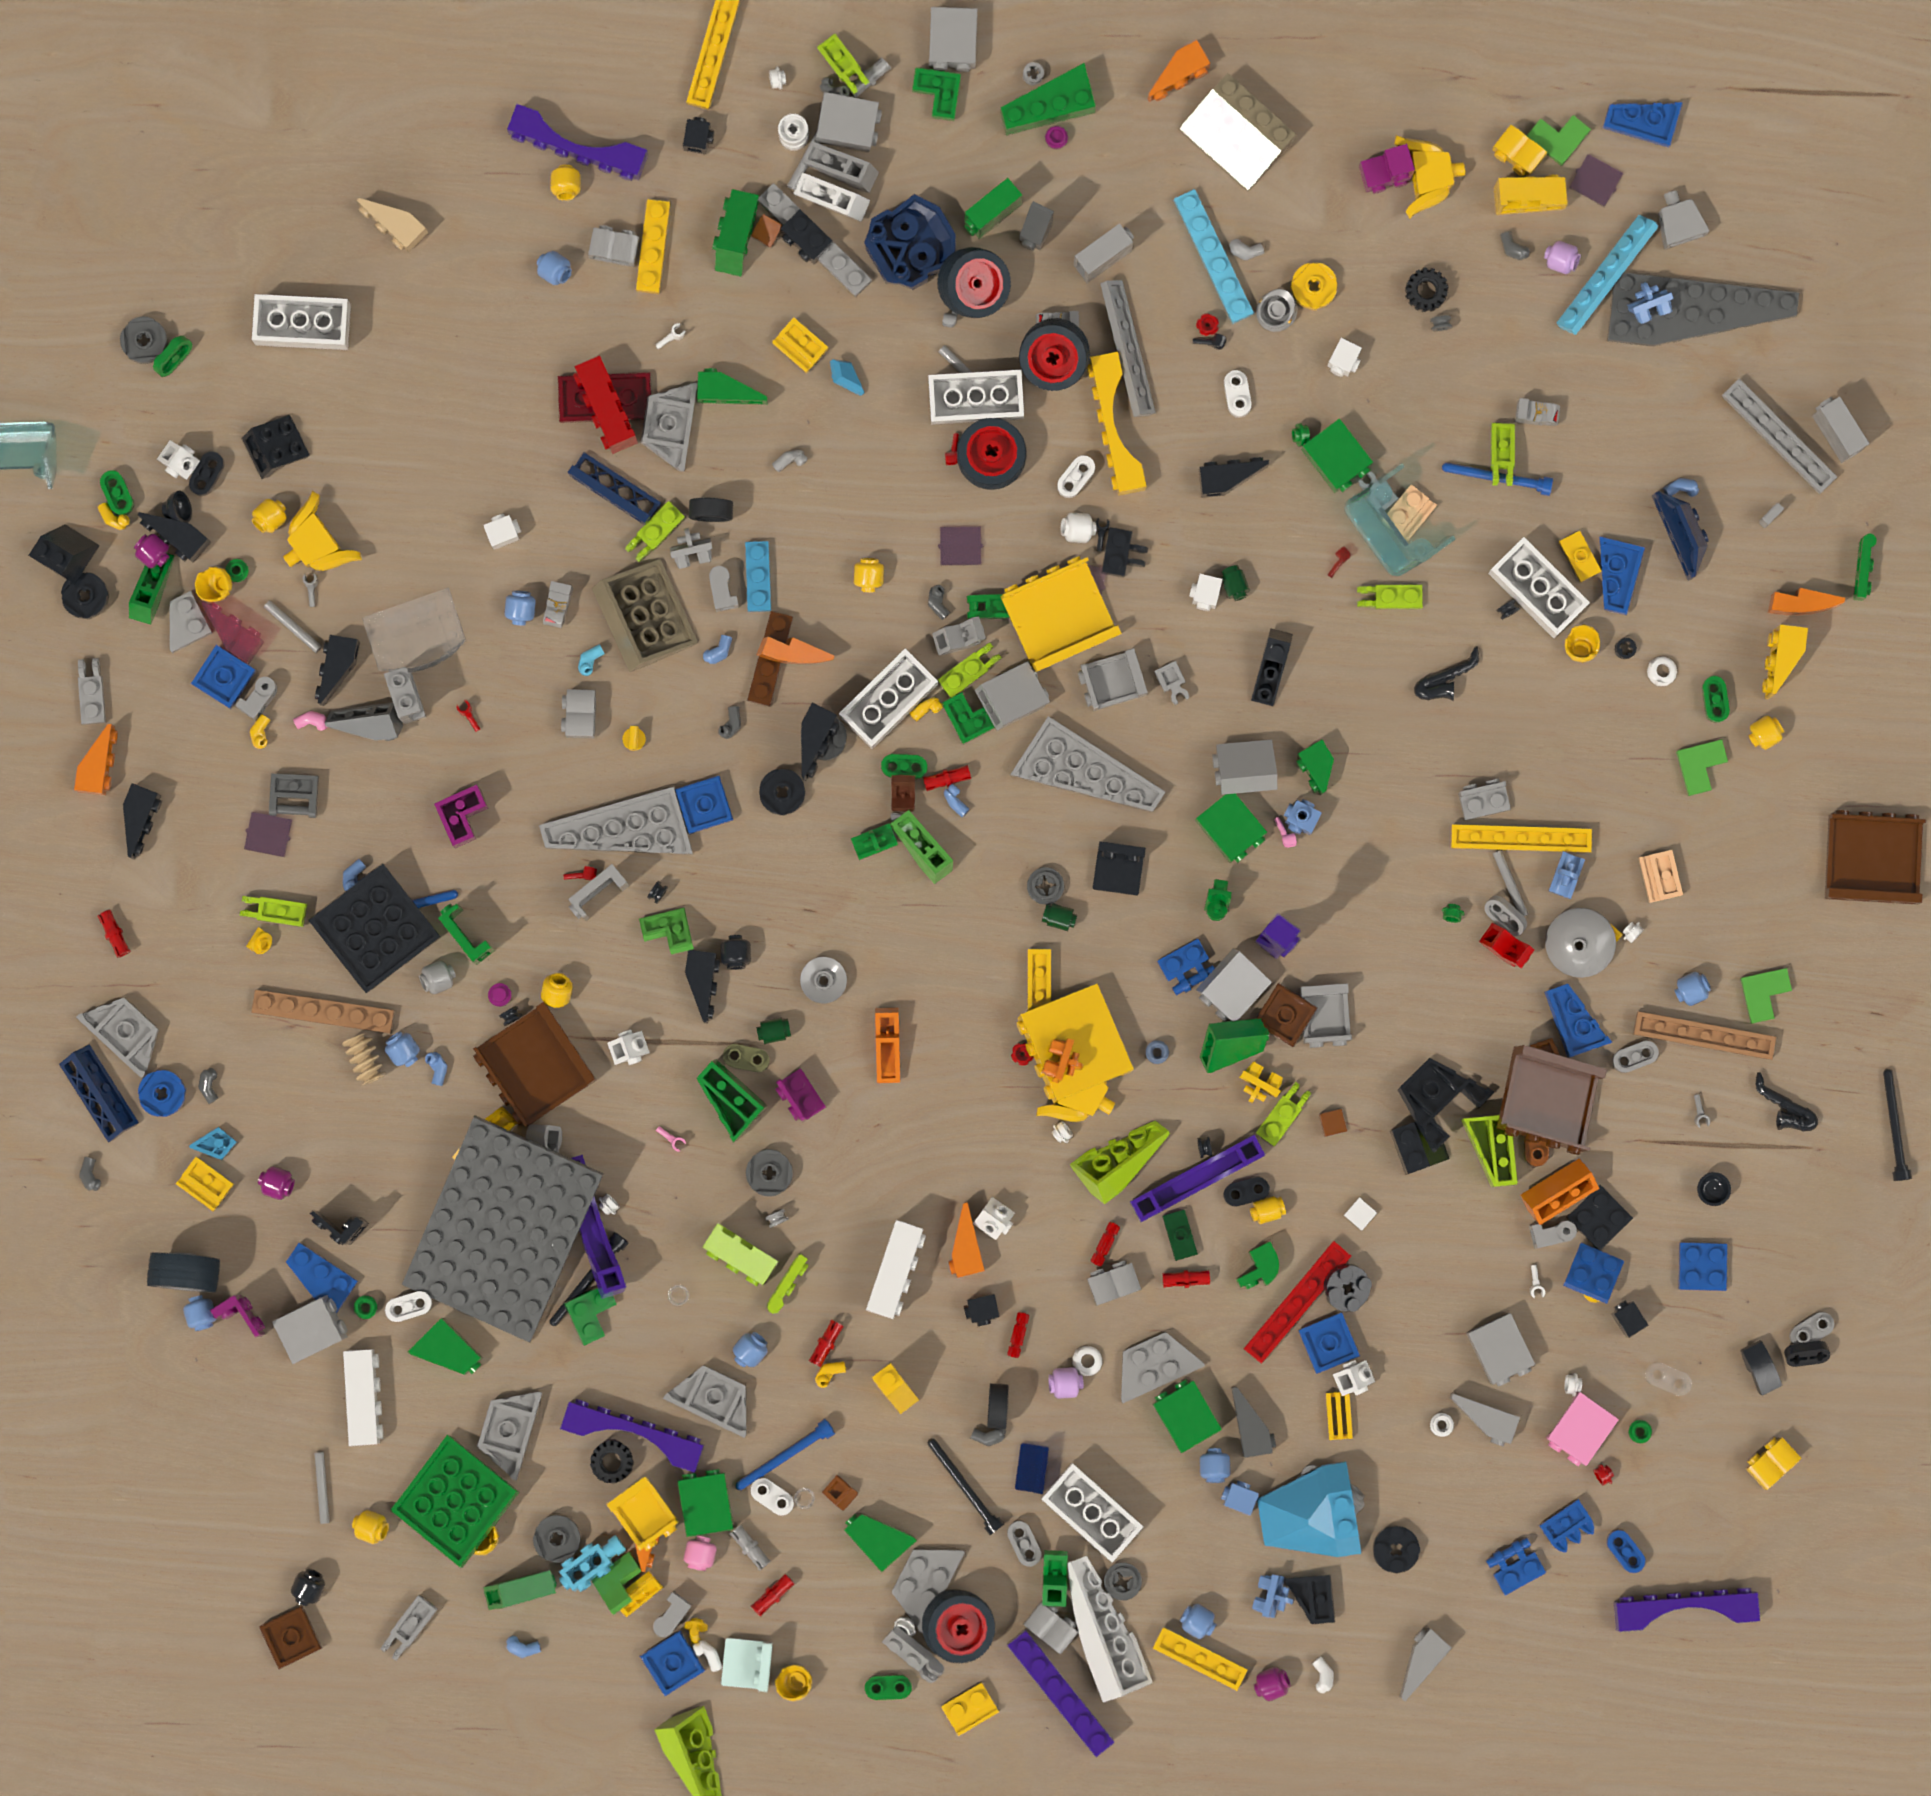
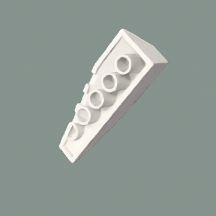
M1085 1556L1069 1562L1070 1590L1078 1632L1103 1703L1152 1684L1151 1676L1134 1634L1128 1632L1123 1624L1125 1622L1124 1617L1121 1613L1117 1614L1111 1604L1113 1602L1112 1597L1102 1589V1581L1088 1557Z

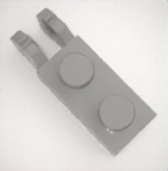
M93 658L92 660L93 677H86V663L84 659L78 660V673L80 677L78 678L82 725L106 723L103 677L101 676L98 658Z
M418 1595L391 1630V1635L380 1649L385 1652L390 1648L394 1639L397 1638L402 1642V1645L397 1648L392 1657L397 1661L404 1650L416 1639L438 1608L421 1595Z
M895 1626L882 1641L911 1667L915 1668L918 1672L920 1671V1675L924 1680L934 1683L938 1676L944 1672L945 1667H943L942 1663L898 1626Z

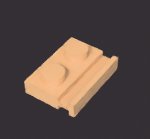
M1411 484L1382 519V522L1408 542L1436 508L1437 504L1429 500L1427 496Z
M1672 850L1638 858L1649 903L1683 896Z

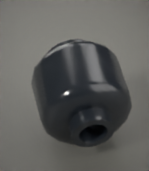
M730 935L728 940L721 943V962L727 966V969L742 970L751 962V944L749 941L742 939V935Z
M306 1569L296 1575L291 1587V1594L296 1598L295 1601L298 1604L308 1606V1604H315L320 1600L325 1588V1581L321 1573L313 1569Z

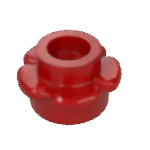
M1203 314L1196 322V327L1203 336L1214 335L1218 331L1219 321L1215 316Z
M1018 1043L1012 1048L1011 1058L1021 1066L1027 1065L1034 1058V1056L1030 1057L1028 1054L1026 1043Z
M1599 1464L1593 1470L1595 1477L1602 1486L1608 1483L1612 1484L1611 1479L1614 1477L1611 1468L1608 1465L1603 1466Z

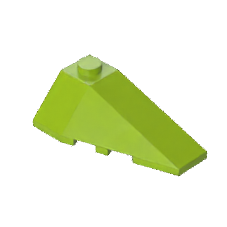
M1152 1121L1130 1131L1128 1137L1116 1141V1139L1108 1141V1146L1096 1150V1148L1088 1150L1073 1161L1070 1166L1089 1192L1103 1204H1106L1125 1189L1170 1135V1132L1157 1121Z
M700 1706L669 1718L654 1730L663 1752L692 1796H722L719 1774L715 1772L713 1758H716V1751L712 1750L710 1736H713V1728L705 1707Z

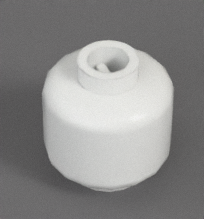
M1071 512L1061 521V535L1065 536L1068 542L1087 543L1091 536L1096 534V522H1093L1091 516L1087 513Z

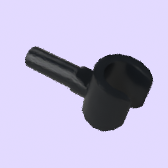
M1217 333L1213 340L1193 338V344L1208 345L1217 350L1223 349L1227 341L1225 336Z
M1099 518L1096 520V530L1098 531L1096 551L1102 552L1105 533L1110 525L1109 519H1107L1106 527H1100Z

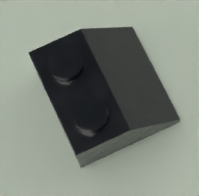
M64 524L41 535L28 556L75 584L100 545Z
M1416 1122L1390 1131L1405 1175L1450 1159L1444 1144L1435 1153L1431 1150Z

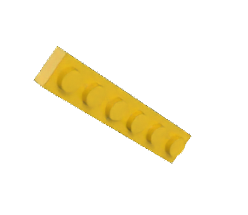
M715 0L686 103L688 105L707 110L710 108L740 0Z
M1452 824L1451 849L1591 853L1592 829Z

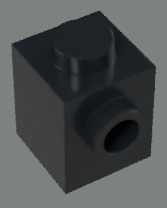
M693 117V120L687 119L683 150L706 155L708 143L712 144L714 139V130H711L710 122L701 117Z
M995 1294L967 1300L968 1305L964 1306L966 1320L971 1319L972 1323L977 1322L978 1327L991 1324L990 1319L1000 1317Z
M1624 1300L1614 1306L1616 1311L1611 1313L1626 1338H1630L1649 1326L1634 1301L1627 1303Z

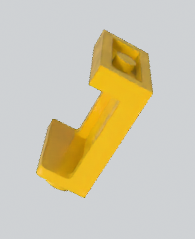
M647 1476L606 1504L630 1535L639 1551L644 1548L647 1552L658 1544L655 1539L664 1534L667 1537L677 1530L675 1525L679 1521Z

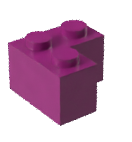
M1407 144L1386 149L1382 156L1360 161L1359 164L1366 193L1372 191L1373 194L1381 193L1386 190V187L1395 185V188L1407 185L1415 171Z
M478 785L434 803L451 844L455 849L476 840L468 817L489 809Z

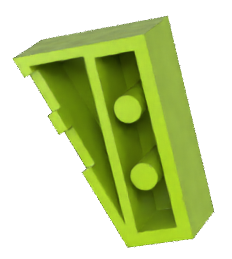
M1499 1115L1461 1119L1490 1186L1517 1185L1513 1136L1505 1135V1130L1497 1128Z
M717 1223L703 1245V1248L708 1250L706 1255L715 1261H718L720 1258L727 1262L725 1267L736 1274L739 1271L747 1275L745 1280L756 1287L759 1283L762 1285L766 1283L779 1262L719 1223Z

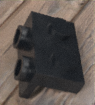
M801 209L780 228L783 234L781 238L790 247L794 245L799 250L798 255L806 263L810 260L815 264L817 258L833 243V240Z

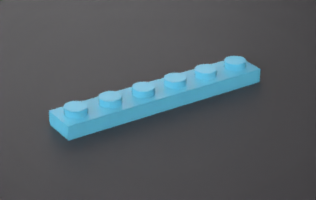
M1194 189L1174 198V203L1232 324L1252 316L1254 312L1196 190Z
M1641 215L1637 216L1556 324L1561 329L1574 335L1579 332L1659 227L1655 221Z

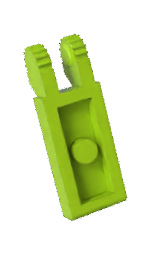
M835 33L817 47L842 82H845L854 94L858 90L856 85L849 79L852 75L857 73L862 83L865 85L869 83V80L860 70L862 68Z
M1492 423V485L1498 486L1499 469H1507L1506 484L1507 486H1512L1513 469L1515 467V424Z
M667 501L647 524L636 534L637 536L625 547V550L628 552L634 550L642 540L647 546L635 558L638 562L642 561L685 519V516Z
M1422 585L1357 587L1358 593H1375V601L1361 600L1357 602V607L1375 609L1423 608Z
M991 643L986 644L976 653H972L937 680L950 698L958 695L1002 659L999 654L995 655L985 665L979 659L993 648Z
M242 896L243 902L259 904L258 913L240 910L239 916L257 918L256 920L304 927L308 904L266 897Z
M1297 1082L1292 1085L1285 1096L1281 1097L1256 1131L1258 1136L1273 1147L1279 1142L1301 1112V1107L1312 1094L1308 1090L1304 1092L1297 1105L1290 1101L1291 1096L1299 1089L1300 1084Z
M801 1253L797 1254L771 1295L769 1302H767L766 1308L768 1312L776 1314L784 1306L783 1297L785 1295L789 1296L796 1286L793 1283L797 1275L802 1276L808 1267L806 1261L808 1258Z

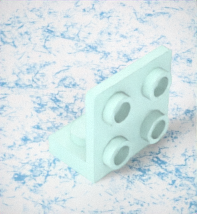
M727 1638L725 1641L721 1684L723 1686L752 1688L767 1692L773 1642Z

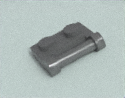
M271 773L269 816L290 814L308 815L309 818H316L319 776ZM278 798L309 799V806L278 805Z

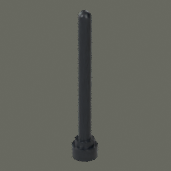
M1885 1069L1883 1077L1896 1167H1894V1172H1892L1893 1181L1912 1179V1172L1909 1170L1908 1165L1905 1164L1893 1073L1890 1069Z
M615 1231L609 1238L614 1254L624 1250L629 1244L627 1240ZM592 1269L588 1271L564 1302L584 1293L595 1279ZM564 1303L550 1319L549 1323L551 1326H557L568 1313Z
M934 1438L929 1439L927 1444L983 1518L985 1521L983 1524L986 1526L984 1529L989 1535L993 1534L1004 1525L1000 1517L997 1518L995 1515H991Z

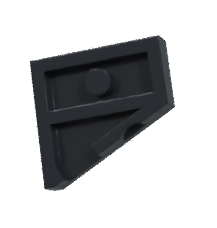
M1331 1574L1285 1579L1286 1585L1289 1586L1311 1624L1336 1622Z

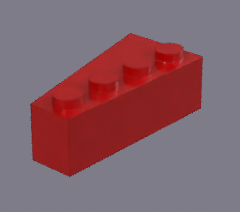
M599 355L574 366L576 373L573 376L577 386H583L586 393L582 395L587 408L592 406L595 415L591 416L596 429L601 427L604 434L600 439L605 450L610 449L611 453L614 454L638 444L601 356Z

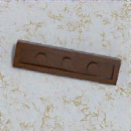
M771 611L764 638L770 637L785 644L789 637L793 617ZM758 657L747 699L748 702L770 707L781 662Z

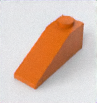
M964 1203L962 1206L952 1251L953 1260L948 1261L951 1274H956L957 1278L984 1271L968 1203Z

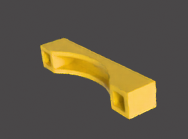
M1118 352L1091 357L1087 370L1089 378H1094L1095 386L1091 387L1094 401L1098 400L1100 409H1096L1099 423L1103 422L1105 431L1101 432L1103 445H1108L1110 453L1106 454L1108 468L1112 467L1114 476L1111 477L1112 488L1118 491V496L1144 491L1147 486L1142 464L1124 447L1114 424L1113 399L1123 375Z

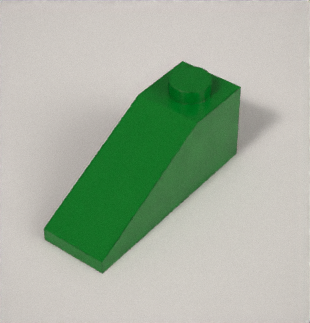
M705 368L703 372H698V403L768 405L766 395L722 372H717V369Z
M167 553L170 557L162 567L159 565L154 568L144 566L129 600V619L151 625L167 583L174 555Z

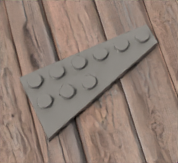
M674 787L539 825L544 845L547 849L693 854Z

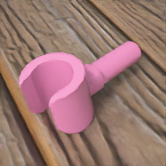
M1275 818L1274 821L1282 835L1283 845L1287 848L1296 846L1295 833L1287 834L1280 818Z
M660 1126L656 1129L658 1133L671 1142L674 1150L680 1151L675 1147L677 1140H681L686 1144L683 1138L674 1137Z

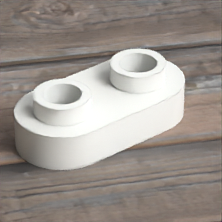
M1234 370L1229 372L1224 380L1227 406L1233 416L1244 417L1251 409L1248 381L1243 372ZM1238 378L1240 384L1237 386L1233 385L1232 379ZM1242 401L1244 407L1238 408L1235 403Z
M1088 456L1077 457L1058 480V492L1065 498L1075 497L1094 474V461ZM1081 465H1086L1088 470L1086 472H1081L1079 470V467ZM1066 483H1071L1073 485V489L1066 490L1064 485Z
M417 1291L390 1300L386 1305L385 1313L391 1321L401 1322L429 1312L432 1307V1299L427 1293ZM420 1298L425 1302L422 1308H419L416 1304ZM397 1305L402 1308V1313L399 1315L394 1312V1308Z
M760 1478L751 1486L752 1497L775 1514L786 1515L793 1509L794 1500L792 1496L770 1480ZM765 1486L767 1488L766 1494H759L758 1488ZM784 1499L786 1507L780 1508L777 1505L778 1500Z

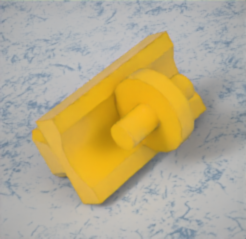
M1252 1062L1246 1071H1242L1239 1078L1255 1086V1089L1246 1085L1243 1090L1251 1095L1248 1102L1253 1103L1255 1098L1262 1102L1266 1099L1267 1096L1259 1092L1260 1089L1275 1098L1278 1097L1281 1092L1279 1088L1283 1077L1272 1072L1267 1082H1264L1258 1078L1264 1067Z

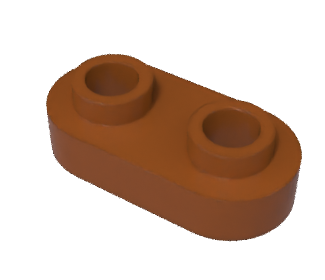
M1524 1136V1156L1527 1163L1535 1167L1544 1165L1549 1158V1147L1546 1146V1142H1529L1525 1140L1526 1137ZM1535 1150L1541 1152L1540 1159L1534 1158L1533 1153Z

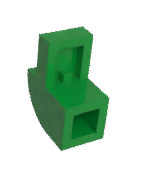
M1267 1242L1248 1252L1256 1269L1236 1279L1240 1288L1245 1286L1246 1290L1258 1285V1279L1260 1278L1264 1285L1267 1286L1276 1278L1279 1271V1259L1271 1242Z
M1044 1550L1042 1606L1066 1607L1068 1551Z

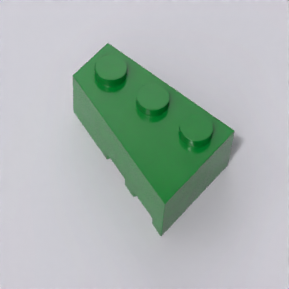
M732 189L730 198L725 197L723 211H726L724 217L720 216L718 223L720 235L719 237L715 236L712 250H716L715 271L742 277L743 261L748 252L747 246L754 227L759 195Z

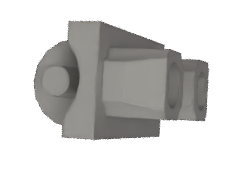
M689 528L684 529L685 536L677 537L678 544L686 542L687 544L670 547L671 557L675 559L679 569L690 566L689 554L697 553L699 563L711 561V549H713L711 539L692 542L701 538L699 532L690 534Z

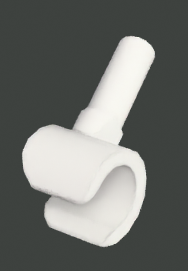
M674 324L671 333L655 344L656 347L659 349L673 339H682L685 331L681 334H676L674 331L681 324Z
M1532 1265L1533 1285L1530 1288V1294L1535 1299L1534 1290L1540 1288L1541 1296L1544 1297L1545 1290L1540 1285L1538 1279L1537 1265Z

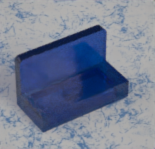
M1021 1443L1015 1482L1016 1490L1043 1494L1049 1453L1048 1446Z

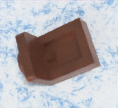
M892 775L891 810H909L913 812L915 810V776Z

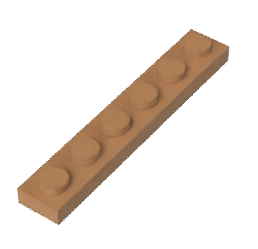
M255 990L251 1013L391 1034L395 1011Z
M1639 1011L1636 1015L1633 1035L1767 1060H1773L1776 1037Z

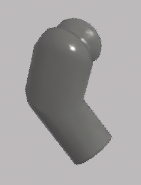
M822 78L820 89L823 93L842 96L849 95L850 91L847 86L834 87L832 78Z
M213 1068L201 1072L198 1085L208 1104L219 1099L212 1088V1082L217 1078V1072Z

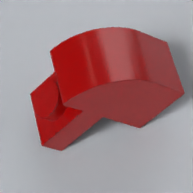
M1491 923L1479 940L1484 947L1504 962L1521 969L1535 950L1529 944L1516 939L1506 929L1494 923Z

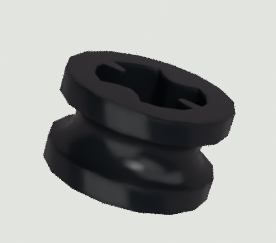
M1512 600L1496 611L1502 614L1501 619L1504 620L1520 609L1515 607V600Z
M1623 638L1616 643L1614 650L1619 658L1629 659L1635 655L1637 647L1632 639ZM1625 642L1629 643V648L1632 649L1631 653L1627 652L1626 655L1622 654L1623 650L1620 648V645H1625Z
M657 881L647 898L654 899V903L658 904L666 893L668 886H661V882Z
M517 1006L499 1015L500 1019H504V1026L522 1017V1014L517 1012L519 1009Z
M1205 1136V1139L1197 1138L1200 1158H1204L1205 1155L1211 1157L1212 1149L1209 1136Z

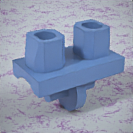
M1647 282L1641 284L1642 291L1635 293L1638 301L1627 305L1628 310L1634 313L1637 321L1643 324L1652 319L1649 308L1656 306L1660 316L1672 312L1670 300L1674 298L1671 292L1668 293L1667 290L1658 292L1659 288L1657 285L1649 287Z
M1563 851L1548 891L1571 899L1585 859Z
M1273 1574L1272 1576L1261 1575L1258 1587L1268 1590L1266 1599L1255 1597L1252 1609L1262 1613L1264 1617L1275 1618L1277 1610L1284 1611L1286 1603L1293 1604L1294 1599L1288 1598L1290 1589L1283 1587L1285 1577Z

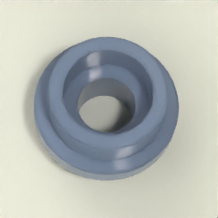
M1153 1041L1146 1048V1057L1151 1063L1161 1064L1169 1056L1168 1046L1162 1041ZM1159 1048L1162 1051L1161 1056H1154L1153 1050Z

